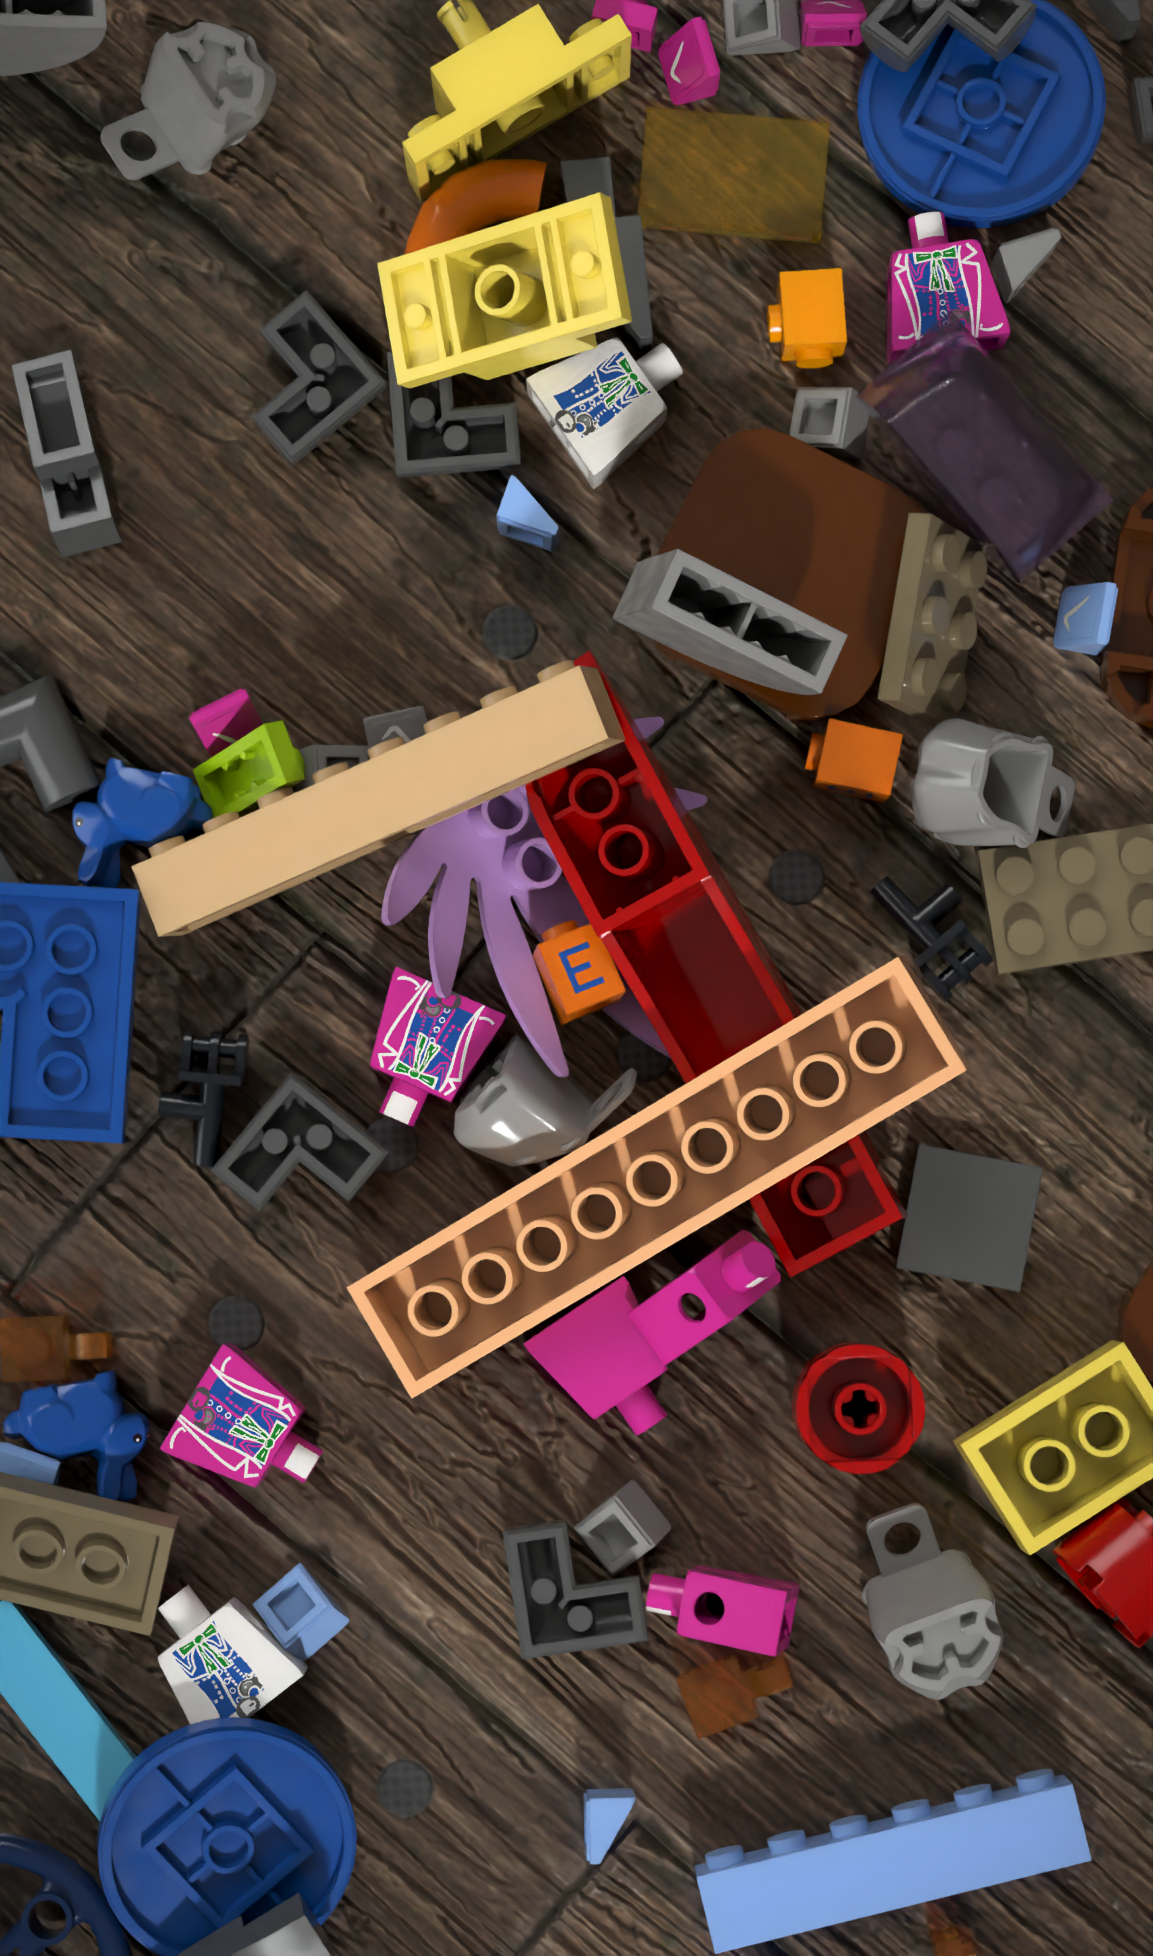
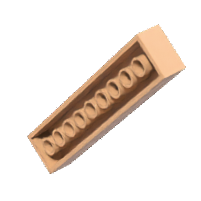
M904 955L899 956L346 1288L410 1397L414 1398L965 1072L970 1067V1064Z

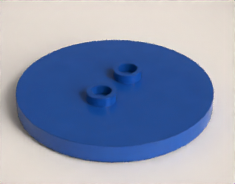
M1030 0L1037 5L1035 18L1017 47L1005 59L999 62L948 24L907 72H899L891 68L871 51L863 69L858 91L859 133L863 149L872 169L887 190L900 202L919 214L942 212L944 213L947 225L964 228H993L1017 223L1039 214L1059 201L1075 186L1090 165L1099 145L1105 116L1106 92L1101 66L1092 45L1077 24L1062 10L1046 0Z
M231 1717L204 1720L184 1726L155 1741L128 1765L116 1781L104 1805L99 1822L97 1856L100 1879L108 1903L119 1922L138 1942L160 1956H176L239 1916H242L246 1924L297 1893L301 1894L319 1924L322 1925L336 1908L349 1883L356 1855V1824L348 1793L336 1769L326 1756L305 1738L285 1727L258 1719Z

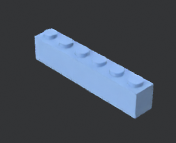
M1040 1769L1017 1776L1015 1778L1017 1786L992 1792L990 1784L974 1785L954 1792L955 1801L930 1807L929 1800L927 1799L909 1801L891 1808L893 1817L868 1822L866 1815H853L831 1822L829 1824L831 1832L806 1838L804 1830H793L768 1838L767 1848L744 1853L741 1845H734L710 1851L705 1854L706 1863L695 1865L694 1867L714 1952L717 1954L1092 1861L1073 1784L1064 1774L1054 1776L1053 1769Z

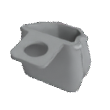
M197 22L184 31L173 34L166 32L153 48L145 81L141 87V101L145 109L105 126L101 132L100 140L121 174L129 180H138L177 162H180L183 168L191 174H205L211 169L212 160L220 151L240 143L247 133L262 120L276 89V74L272 67L258 53L252 36L243 31L213 23ZM129 131H140L147 134L155 144L156 151L154 156L145 161L130 158L121 147V137Z
M960 718L946 719L933 726L925 735L918 747L919 765L917 774L911 782L912 807L919 827L934 832V837L961 846L1017 845L1020 848H1026L1036 841L1039 829L1056 838L1064 837L1067 831L1075 783L1072 777L1051 766L1053 746L1045 737L1037 736L1031 738L1001 729L982 726ZM1058 786L1061 794V804L1058 815L1053 820L1050 815V799L1054 788Z
M515 1035L504 1049L481 1069L460 1097V1106L455 1111L454 1136L462 1146L511 1167L538 1163L573 1152L582 1147L587 1141L589 1134L630 1095L635 1086L637 1071L633 1068L628 1069L592 1103L566 1077L556 1076L535 1048L520 1036Z
M910 1503L871 1518L866 1525V1532L881 1575L867 1582L862 1591V1598L868 1608L872 1632L886 1654L892 1675L917 1693L936 1700L943 1699L960 1688L983 1684L995 1666L1004 1638L1003 1630L996 1616L994 1594L990 1585L971 1564V1559L965 1552L955 1549L940 1552L928 1513L923 1505ZM903 1522L915 1525L920 1531V1540L912 1551L905 1554H895L885 1547V1535L892 1526Z

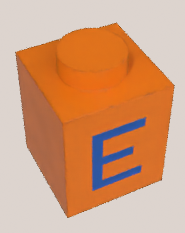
M829 718L824 734L812 732L804 769L815 771L812 788L885 803L891 794L903 734Z
M570 920L558 924L541 934L544 942L537 944L532 956L561 1025L620 1001L626 990L611 955L602 940L595 934L591 924L579 928L576 920Z

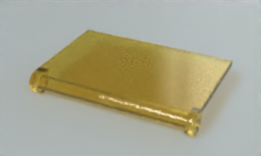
M647 107L637 214L641 215L642 229L820 244L830 123Z

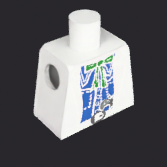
M612 338L597 345V348L581 352L531 375L526 379L527 395L591 487L595 489L666 421L667 407L657 391L681 376L683 371L671 350L664 343H661L635 361L618 338Z
M187 1585L158 1607V1610L180 1639L163 1651L157 1658L190 1724L217 1718H249L301 1678L308 1669L304 1661L287 1652L272 1631L235 1597L210 1614L191 1587Z

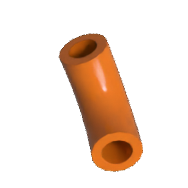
M488 159L452 174L421 205L407 239L404 255L480 231L484 227L499 221H511L539 212L547 163L531 159Z

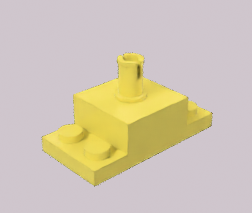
M451 0L443 5L437 12V17L446 27L459 51L430 68L435 109L438 114L429 116L416 124L409 131V138L402 142L408 181L420 201L430 197L452 174L488 159H494L630 78L632 34L620 15L617 14L605 22H602L601 19H593L583 24L569 37L570 43L564 46L539 4L493 31L490 30L474 4V0H456L460 5L457 10Z
M601 192L377 263L397 384L409 389L463 372L490 380L597 348L596 332L632 322L611 197Z

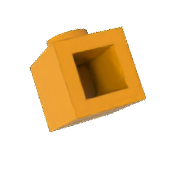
M842 268L779 272L776 287L777 304L767 305V331L769 343L780 342L781 361L796 360V366L799 368H821L831 365L833 358H842L847 343Z

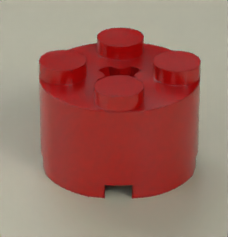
M849 1342L829 1347L806 1363L794 1386L792 1416L801 1440L820 1460L846 1473L870 1474L891 1467L916 1442L924 1425L925 1400L919 1381L899 1357L871 1344ZM860 1390L862 1398L873 1402V1411L863 1413L862 1423L854 1425L853 1418L846 1413H842L841 1407L842 1403L852 1400L853 1391Z
M1122 1497L1082 1522L1052 1550V1553L1057 1556L1056 1561L1092 1605L1097 1610L1101 1608L1112 1619L1117 1616L1119 1619L1112 1625L1134 1646L1141 1648L1153 1637V1518L1144 1510L1138 1513Z

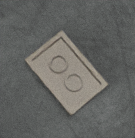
M909 513L877 698L931 726H935L946 719L957 718L958 711L965 703L967 683L964 676L968 652L974 645L977 636L975 610L978 592L987 576L986 547L933 514Z
M1153 823L1035 841L1026 848L1010 845L978 850L975 853L996 975L1153 951Z
M0 1472V1600L151 1636L158 1614L179 1516Z

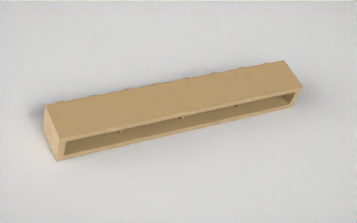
M573 660L557 663L540 671L537 674L540 683L518 693L516 686H510L492 692L480 699L483 709L463 718H461L458 711L439 716L423 725L426 734L407 743L404 742L403 737H396L381 742L367 750L370 760L350 769L347 762L337 763L321 769L312 775L314 785L294 793L292 787H285L270 792L257 799L260 809L241 818L238 812L234 811L210 819L202 825L205 834L187 842L184 836H177L153 845L148 849L151 858L131 868L158 937L181 936L625 741V736L598 669L581 665L575 667Z

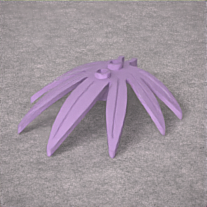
M661 717L633 719L645 739L664 724V720ZM525 785L419 831L406 846L393 868L384 894L381 919L386 926L395 925L420 902L435 880L441 866H443L430 909L428 951L435 992L440 998H449L464 940L469 906L470 881L474 878L477 885L479 912L487 949L509 1006L529 1041L550 1070L558 1077H566L569 1075V1069L550 1006L530 947L510 897L513 898L540 943L544 942L541 934L558 924L576 920L580 928L590 924L570 884L561 875L562 869L537 824L528 801ZM674 788L686 810L701 807L707 802V797L703 794ZM615 964L626 991L618 1003L602 1010L637 1038L671 1058Z

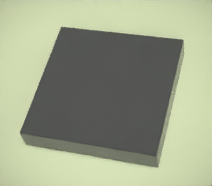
M917 1144L905 1206L908 1216L903 1218L894 1268L1020 1292L1043 1168Z

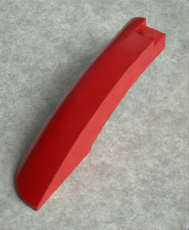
M589 650L573 661L575 667L581 665L598 669L626 740L525 784L526 794L537 824L595 934L602 940L665 1046L684 1082L687 1084L802 1015V1012L667 775L593 652ZM866 1131L856 1135L749 1199L790 1277L821 1263L908 1216L878 1161L880 1157Z

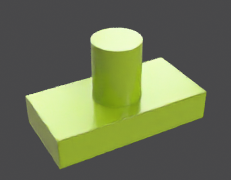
M281 720L261 725L194 768L193 772L203 799L211 807L214 818L237 811L241 818L259 808L257 799L285 787H293L304 780L305 762L301 753L293 747L284 722Z

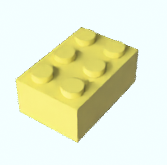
M1109 1341L952 1440L1022 1551L1032 1555L1153 1478V1387L1124 1342Z

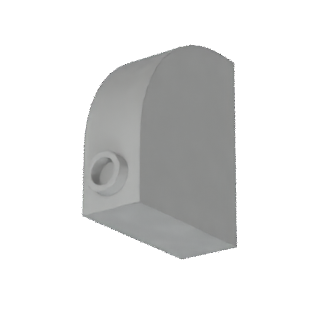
M0 0V76L28 74L56 68L76 61L95 50L102 42L107 30L105 0Z
M680 549L637 562L612 617L613 620L713 668L762 686L800 695L822 694L848 636Z

